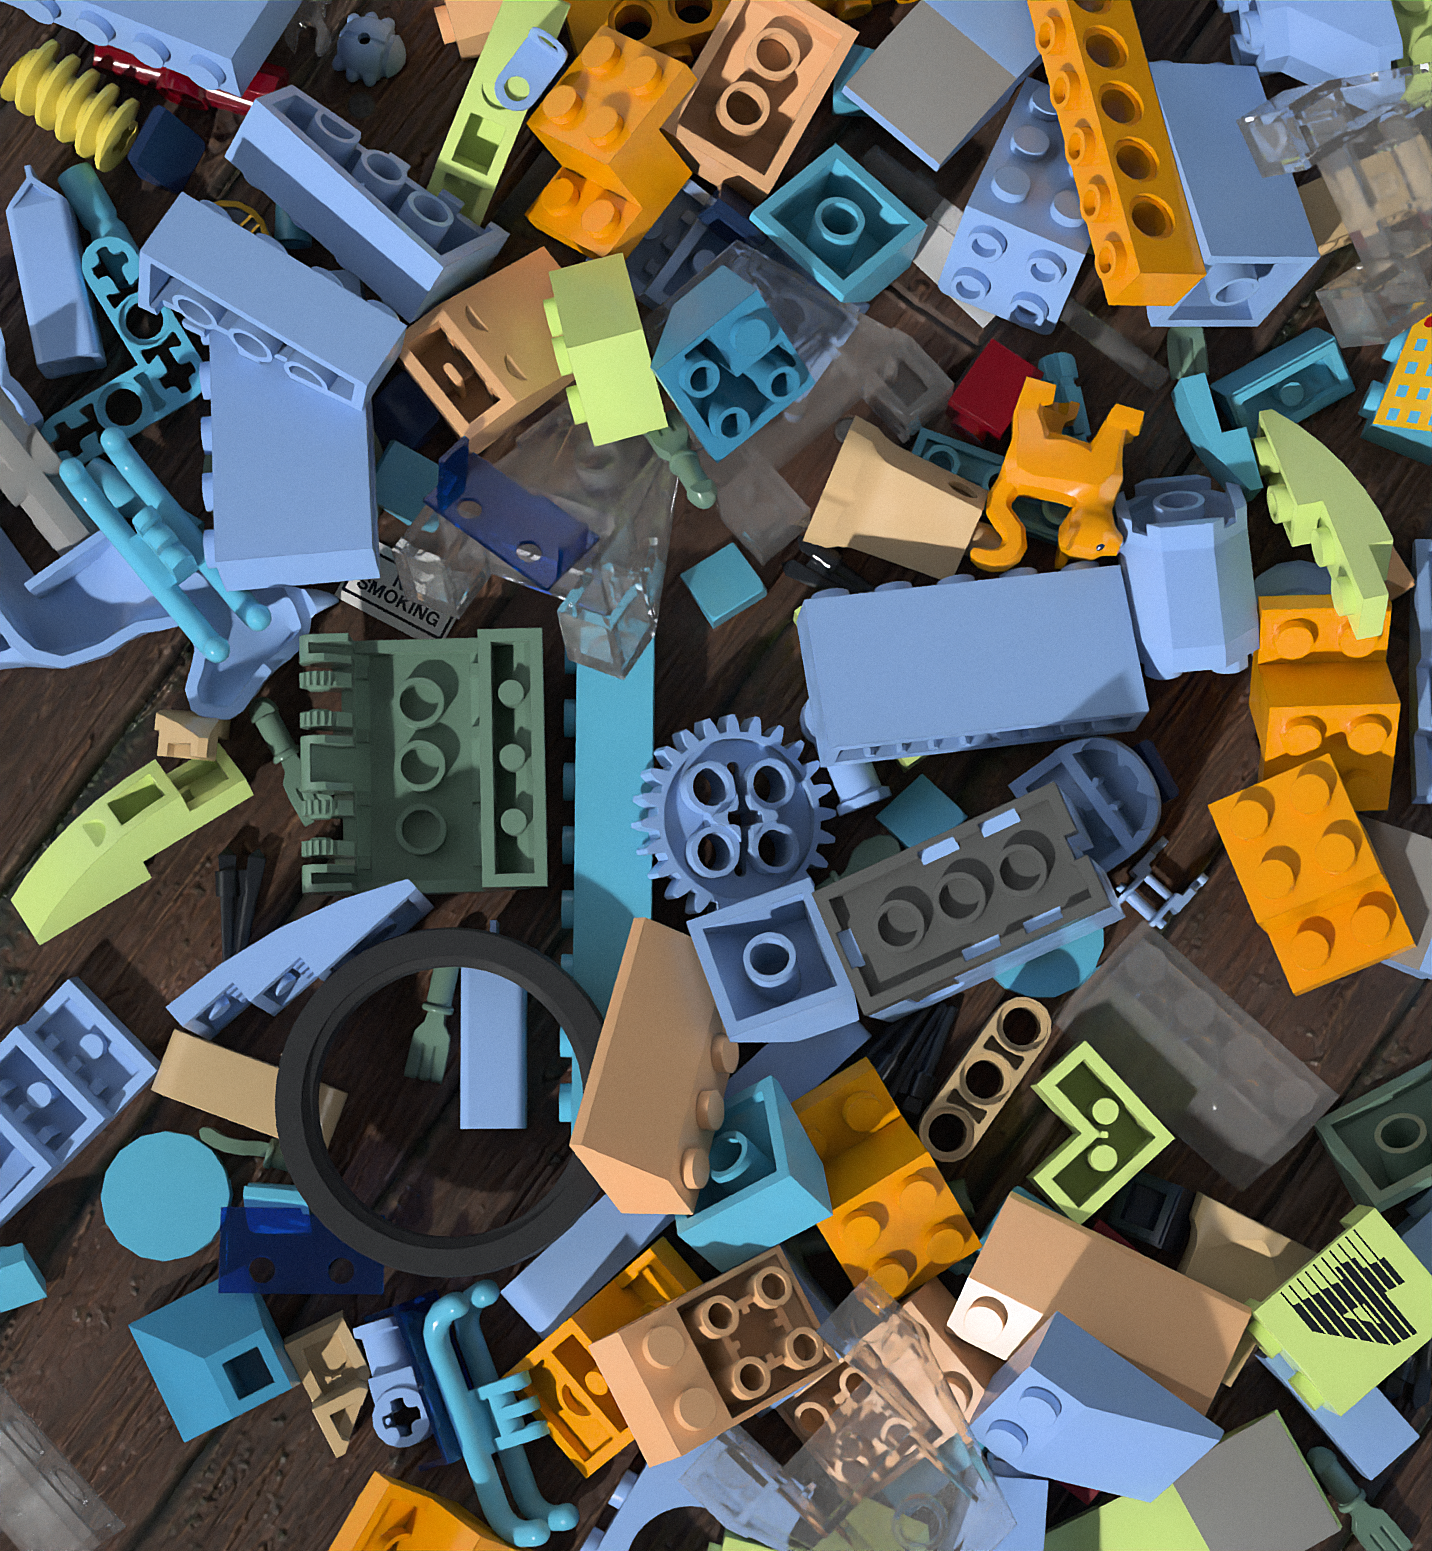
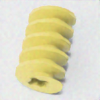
M51 39L45 42L39 49L35 48L29 51L12 66L0 88L1 98L8 102L15 101L17 110L27 116L35 115L36 123L47 131L54 130L59 141L66 145L74 144L78 155L86 160L94 159L97 169L104 173L108 172L123 161L137 138L139 129L135 118L140 108V102L132 97L117 108L115 104L120 95V87L111 83L105 86L99 93L95 92L100 81V73L91 68L79 79L76 78L81 59L72 53L57 64L56 60L61 51V44Z

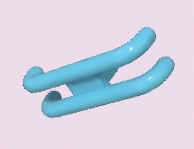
M118 427L106 428L100 437L105 452L147 505L132 519L137 533L106 497L80 460L76 458L63 460L59 467V475L78 503L196 648L210 662L221 663L230 654L228 641L218 634L179 584L200 570L240 620L256 632L263 631L270 625L272 620L271 612L249 590L226 592L217 568H207L204 555L203 533L139 456L127 439L124 431Z
M486 1279L476 1282L463 1293L451 1292L433 1303L425 1317L423 1331L425 1348L488 1523L492 1530L504 1541L518 1547H535L546 1543L551 1531H565L574 1528L579 1522L580 1514L577 1507L571 1503L560 1505L548 1503L538 1490L522 1444L549 1434L550 1430L546 1420L535 1421L527 1426L525 1425L522 1415L541 1408L537 1395L519 1401L516 1400L514 1391L523 1389L532 1383L529 1371L525 1370L501 1379L498 1378L479 1319L483 1308L497 1301L500 1291L496 1282ZM453 1321L456 1337L474 1388L469 1391L450 1340L449 1329ZM498 1452L514 1500L521 1513L528 1520L518 1518L511 1510L491 1454Z

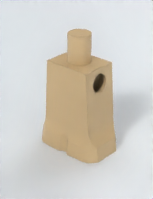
M855 415L803 541L826 548L837 546L853 548L929 576L943 579L955 575L963 555L970 557V551L973 548H997L1000 546L1002 538L992 525L979 520L986 503L988 490L897 446L885 437L878 427Z
M1197 1191L1189 1213L1191 1226L1189 1242L1177 1272L1242 1304L1249 1298L1262 1302L1318 1253ZM1249 1319L1247 1326L1253 1322L1251 1319ZM1244 1330L1221 1381L1229 1387L1232 1386L1256 1345L1246 1330Z

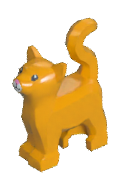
M1026 377L1012 417L1011 443L998 479L987 494L985 513L993 527L1001 535L1002 542L999 547L994 549L973 548L970 551L971 561L978 568L989 572L1007 571L1020 562L1027 549L1026 528L1011 508L1013 501L1017 497L1051 501L1072 507L1058 530L1055 568L1062 570L1069 559L1091 562L1100 556H1116L1123 546V535L1115 526L1112 509L1123 484L1124 444L1131 443L1134 437L1139 435L1144 422V411L1116 403L1091 443L1084 442L1067 435H1062L1063 428L1074 425L1080 403L1074 401L1068 403L1054 402L1057 385Z

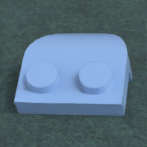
M1086 736L1069 742L1054 750L1052 754L1008 785L1016 798H1019L1049 783L1055 782L1074 801L1094 845L1093 848L1084 851L1083 855H1088L1106 873L1141 849L1151 839L1160 821V793L1149 768L1130 747L1106 736Z

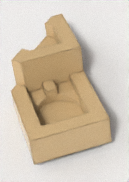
M159 710L156 713L154 730L159 732L157 756L216 761L218 739L229 740L231 720L201 717L193 711Z
M341 1310L284 1338V1348L312 1400V1411L336 1458L346 1453L356 1418L368 1391V1379L371 1375L368 1360L358 1339L354 1337L352 1327L344 1311Z

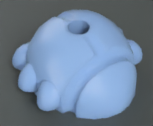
M368 12L364 17H360L356 13L348 15L347 24L340 32V38L337 41V55L332 62L333 69L336 71L345 70L346 79L349 82H356L358 79H361L368 87L374 86L381 77L388 79L396 75L405 64L406 50L401 37L395 35L394 20L389 17L380 20L375 12ZM363 38L370 39L369 43L365 45L361 44L360 41Z

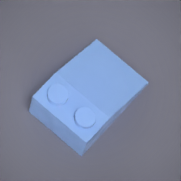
M1056 1311L992 1376L964 1432L987 1447L995 1456L1005 1460L1021 1472L1151 1503L1221 1440L1224 1430L1063 1314Z

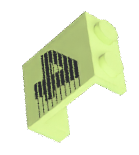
M1364 1205L1356 1206L1339 1222L1346 1230L1262 1302L1249 1298L1244 1303V1305L1252 1308L1250 1319L1253 1321L1245 1328L1246 1332L1270 1359L1280 1354L1292 1368L1295 1374L1288 1379V1382L1295 1392L1312 1410L1316 1411L1320 1406H1323L1326 1410L1339 1416L1346 1413L1432 1338V1275L1377 1209Z

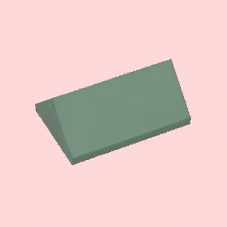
M1432 1059L1313 1122L1318 1137L1356 1206L1374 1207L1381 1213L1432 1185Z

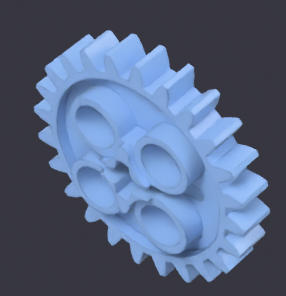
M735 714L720 717L717 728L711 719L708 718L694 723L695 736L687 729L672 734L677 750L665 746L653 752L663 769L650 768L641 772L640 776L653 789L650 793L633 796L632 801L648 809V818L631 823V828L649 832L650 841L641 845L636 852L637 855L644 856L655 854L658 862L651 868L647 876L649 879L665 876L671 879L664 894L667 900L679 898L686 893L688 894L685 913L689 915L700 913L708 905L709 914L809 878L810 876L806 872L807 869L827 868L828 862L816 852L818 845L835 843V837L821 830L820 827L821 821L836 816V810L820 807L818 799L826 795L832 788L830 784L813 785L810 777L820 767L818 760L804 764L797 760L805 744L802 740L781 746L784 727L778 725L768 728L761 735L760 717L754 716L744 719L740 728ZM728 763L734 765L735 772L733 775L727 769ZM758 770L765 774L770 783V795L766 802L760 799L754 790V776ZM697 773L706 777L710 783L711 798L706 805L696 798L693 791V781ZM728 812L740 815L741 827L729 824ZM763 834L771 839L775 847V858L770 866L764 863L758 851L759 840ZM703 837L710 840L716 852L715 863L710 870L703 866L697 853L698 845ZM737 864L742 869L740 877L734 871ZM810 877L813 887H815V884L812 878Z

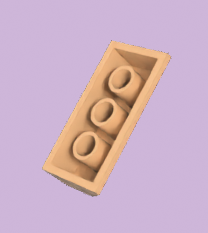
M646 917L633 919L569 1146L621 1213L694 1215L700 1189H703L708 1182L710 1172L708 1157L715 1130L720 1129L724 1120L723 1098L729 1075L736 1070L738 1065L739 1047L738 1042L729 1041L691 936Z
M1011 1191L967 1278L945 1331L1008 1361L1058 1311L1205 1417L1252 1315V1308Z

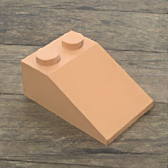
M731 0L691 69L698 80L659 130L693 173L716 187L723 182L728 184L758 207L773 188L859 32L807 0Z

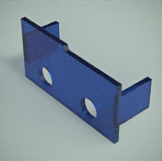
M463 436L439 458L438 485L423 498V503L547 593L600 541V536L589 529L587 523L579 522L542 494L532 495L476 453L472 452L468 456L469 438ZM473 501L480 505L482 513L476 518L467 519L458 513L457 508L463 502ZM532 544L540 549L542 555L534 562H525L517 556L516 551L522 545Z
M221 1207L218 1293L383 1294L384 1265L357 1252L341 1241L323 1225L315 1214H303L301 1208ZM266 1257L274 1263L275 1274L270 1281L258 1283L251 1278L249 1267L256 1258ZM346 1258L352 1262L354 1275L350 1281L339 1284L329 1277L328 1268L333 1260Z
M436 1289L364 1317L365 1322L369 1323L394 1313L419 1381L418 1392L441 1453L440 1456L419 1465L420 1472L443 1464L446 1466L464 1457L428 1358L423 1337L425 1317L433 1303L440 1299ZM450 1328L451 1344L469 1391L473 1388Z

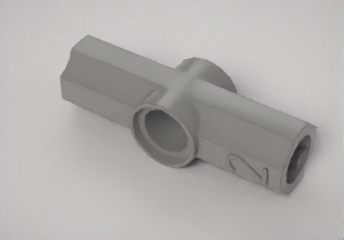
M0 387V489L15 507L21 505L32 519L38 531L62 557L100 529L78 503L59 475V467L63 462L39 429L33 423L30 425L26 423L16 410L14 403Z

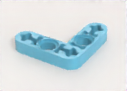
M105 236L94 240L86 248L82 256V271L87 283L138 365L52 415L44 423L41 433L53 449L52 443L60 437L56 427L60 423L65 422L68 427L75 429L91 421L82 413V409L90 404L94 405L98 422L105 429L118 427L124 431L127 439L190 403L202 393L199 366L200 362L203 361L173 311L163 306L161 309L163 316L161 331L153 338L139 339L132 335L126 324L129 310L138 304V292L126 297L114 309L109 301V296L118 295L121 292L110 277L105 276L100 279L96 277L94 270L101 265L97 254L108 248L114 256L122 253L127 255L129 262L122 266V273L130 286L133 287L139 280V255L128 242L118 237ZM173 333H176L181 341V345L169 348L170 352L180 365L191 362L196 370L189 377L192 388L185 393H182L176 386L165 389L160 379L165 377L168 371L159 355L150 364L147 363L142 355L144 350L161 346ZM120 389H129L135 392L142 403L140 418L134 424L128 426H119L113 423L106 413L108 397L114 391ZM97 431L79 442L83 452L77 457H74L68 450L59 453L55 450L62 461L68 458H76L83 465L105 453Z

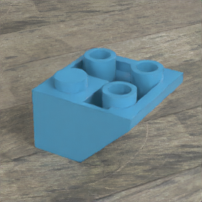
M721 265L673 304L650 365L651 370L704 449L716 463H719L816 384L759 291L724 265Z
M247 1265L128 1325L184 1443L302 1383L284 1348V1341Z

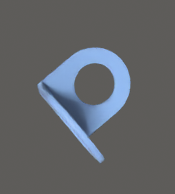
M532 27L528 37L496 79L494 89L499 103L511 111H524L530 108L565 63L568 52L563 45L546 31L538 27ZM540 36L549 40L558 50L549 46ZM518 76L527 81L529 94L524 100L514 101L506 95L504 86L511 77Z

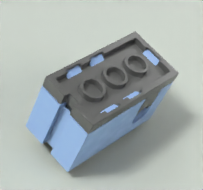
M1055 782L1038 788L811 893L863 1014L891 1023L1126 917L1105 870L1088 855H1083L1084 851L1093 848L1094 845L1074 801Z

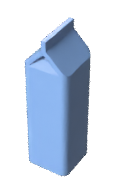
M26 165L24 168L27 178L10 201L6 209V217L37 367L47 379L104 368L107 366L92 289L82 271L84 250L76 213L65 197L42 183L32 166Z
M490 920V932L499 934L498 921ZM461 968L460 1129L527 1128V991L499 975L472 968Z

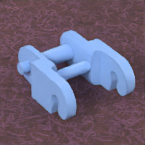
M1164 836L1128 872L1134 880L1128 886L1121 882L1116 887V890L1121 893L1118 896L1119 903L1122 904L1126 900L1148 920L1144 927L1146 932H1149L1155 925L1161 930L1167 924L1162 917L1168 911L1173 915L1179 913L1197 893V890L1209 879L1202 872L1182 894H1173L1150 874L1152 870L1149 863L1169 842ZM1143 880L1166 900L1158 911L1135 891Z

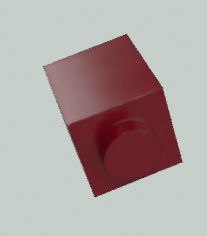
M991 338L948 401L945 414L953 419L950 423L951 427L960 436L973 444L981 446L986 441L997 448L1012 427L1013 413L1026 377L1042 380L1044 372Z

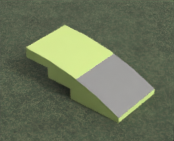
M1275 1409L1223 1434L1221 1440L1151 1503L1110 1493L1104 1496L1097 1505L1045 1529L1044 1551H1305L1340 1531L1342 1525L1280 1413Z

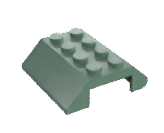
M542 628L477 629V638L354 641L349 633L306 634L299 636V664L332 669V672L308 671L300 673V688L307 689L310 692L341 693L342 712H332L328 709H311L308 712L300 713V728L333 732V735H307L300 737L301 792L334 795V800L317 799L301 801V816L312 820H343V840L319 837L311 838L309 841H302V857L335 859V864L302 866V894L354 896L405 879H409L423 895L495 893L548 887Z

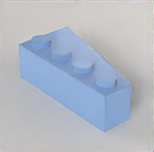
M289 85L256 98L224 157L243 173L244 178L249 184L263 191L289 214L291 221L297 227L309 232L329 250L341 267L355 274L380 296L383 304L391 308L396 314L401 315L408 323H411L426 315L442 302L482 280L510 234L492 221L484 230L459 213L465 204L463 201L444 188L437 197L407 177V172L411 167L409 164L391 152L387 154L379 150H368L360 145L358 142L361 139V132L295 86Z
M181 192L140 249L138 307L155 315L159 314L163 306L179 312L185 316L182 321L185 329L204 338L208 336L212 329H215L229 336L231 341L237 346L240 355L259 364L261 362H271L273 358L285 362L284 369L291 379L361 412L402 351L407 325L400 322L399 317L391 308L376 300H363L345 289L342 282L328 270L317 266L311 268L288 255L284 246L271 236L263 233L254 235L234 223L223 208L211 201H197Z

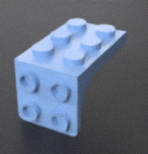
M1027 76L966 205L938 281V287L948 296L1011 321L1021 327L1047 335L1052 333L1090 246L1091 239L1086 221L1081 216L1080 198L1073 171L1065 156V142L1058 115L1050 100V85Z

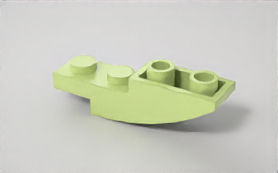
M503 0L426 190L437 197L444 188L463 201L465 204L459 213L478 226L482 223L528 109L524 111H511L503 107L495 95L496 79L528 37L532 27H538L546 31L557 40L571 6L570 3L563 0ZM540 36L544 42L554 48V45L549 40ZM515 76L506 81L504 90L511 100L521 101L528 96L529 85L522 77Z
M1273 409L1259 411L1257 437L1250 439L1259 474L1264 476L1268 486L1267 503L1273 522L1275 524L1283 523L1292 547L1311 543L1317 565L1319 567L1327 566L1332 578L1331 596L1335 611L1340 617L1347 616L1356 640L1382 635L1389 598L1384 581L1387 580L1394 539L1380 511L1349 469L1319 440L1298 424Z
M219 743L217 744L216 761L191 759L167 774L156 759L122 780L77 817L38 859L25 876L11 901L38 944L42 945L151 879L152 877L143 863L145 860L254 794L244 775Z

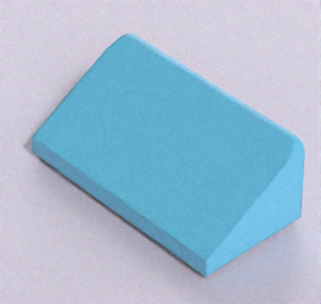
M1312 328L1210 385L1217 403L1233 430L1247 427L1250 439L1257 437L1259 411L1273 409L1294 423H1298L1356 390L1335 336L1320 328Z

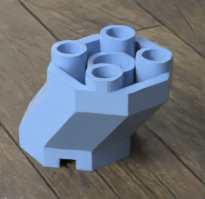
M1216 0L1222 14L1230 13L1235 32L1230 37V49L1234 65L1255 66L1259 77L1282 72L1368 113L1393 108L1405 91L1404 75L1396 77L1391 75V61L1403 59V41L1391 0Z
M1195 474L1145 479L1135 485V497L1126 501L1124 491L1119 493L1113 507V518L1116 528L1123 535V546L1117 554L1118 565L1121 566L1139 662L1144 664L1145 675L1157 680H1168L1180 676L1183 672L1212 670L1221 674H1233L1247 668L1248 655L1259 649L1260 644L1259 621L1247 528V504L1240 485L1225 482V493L1211 490V478Z

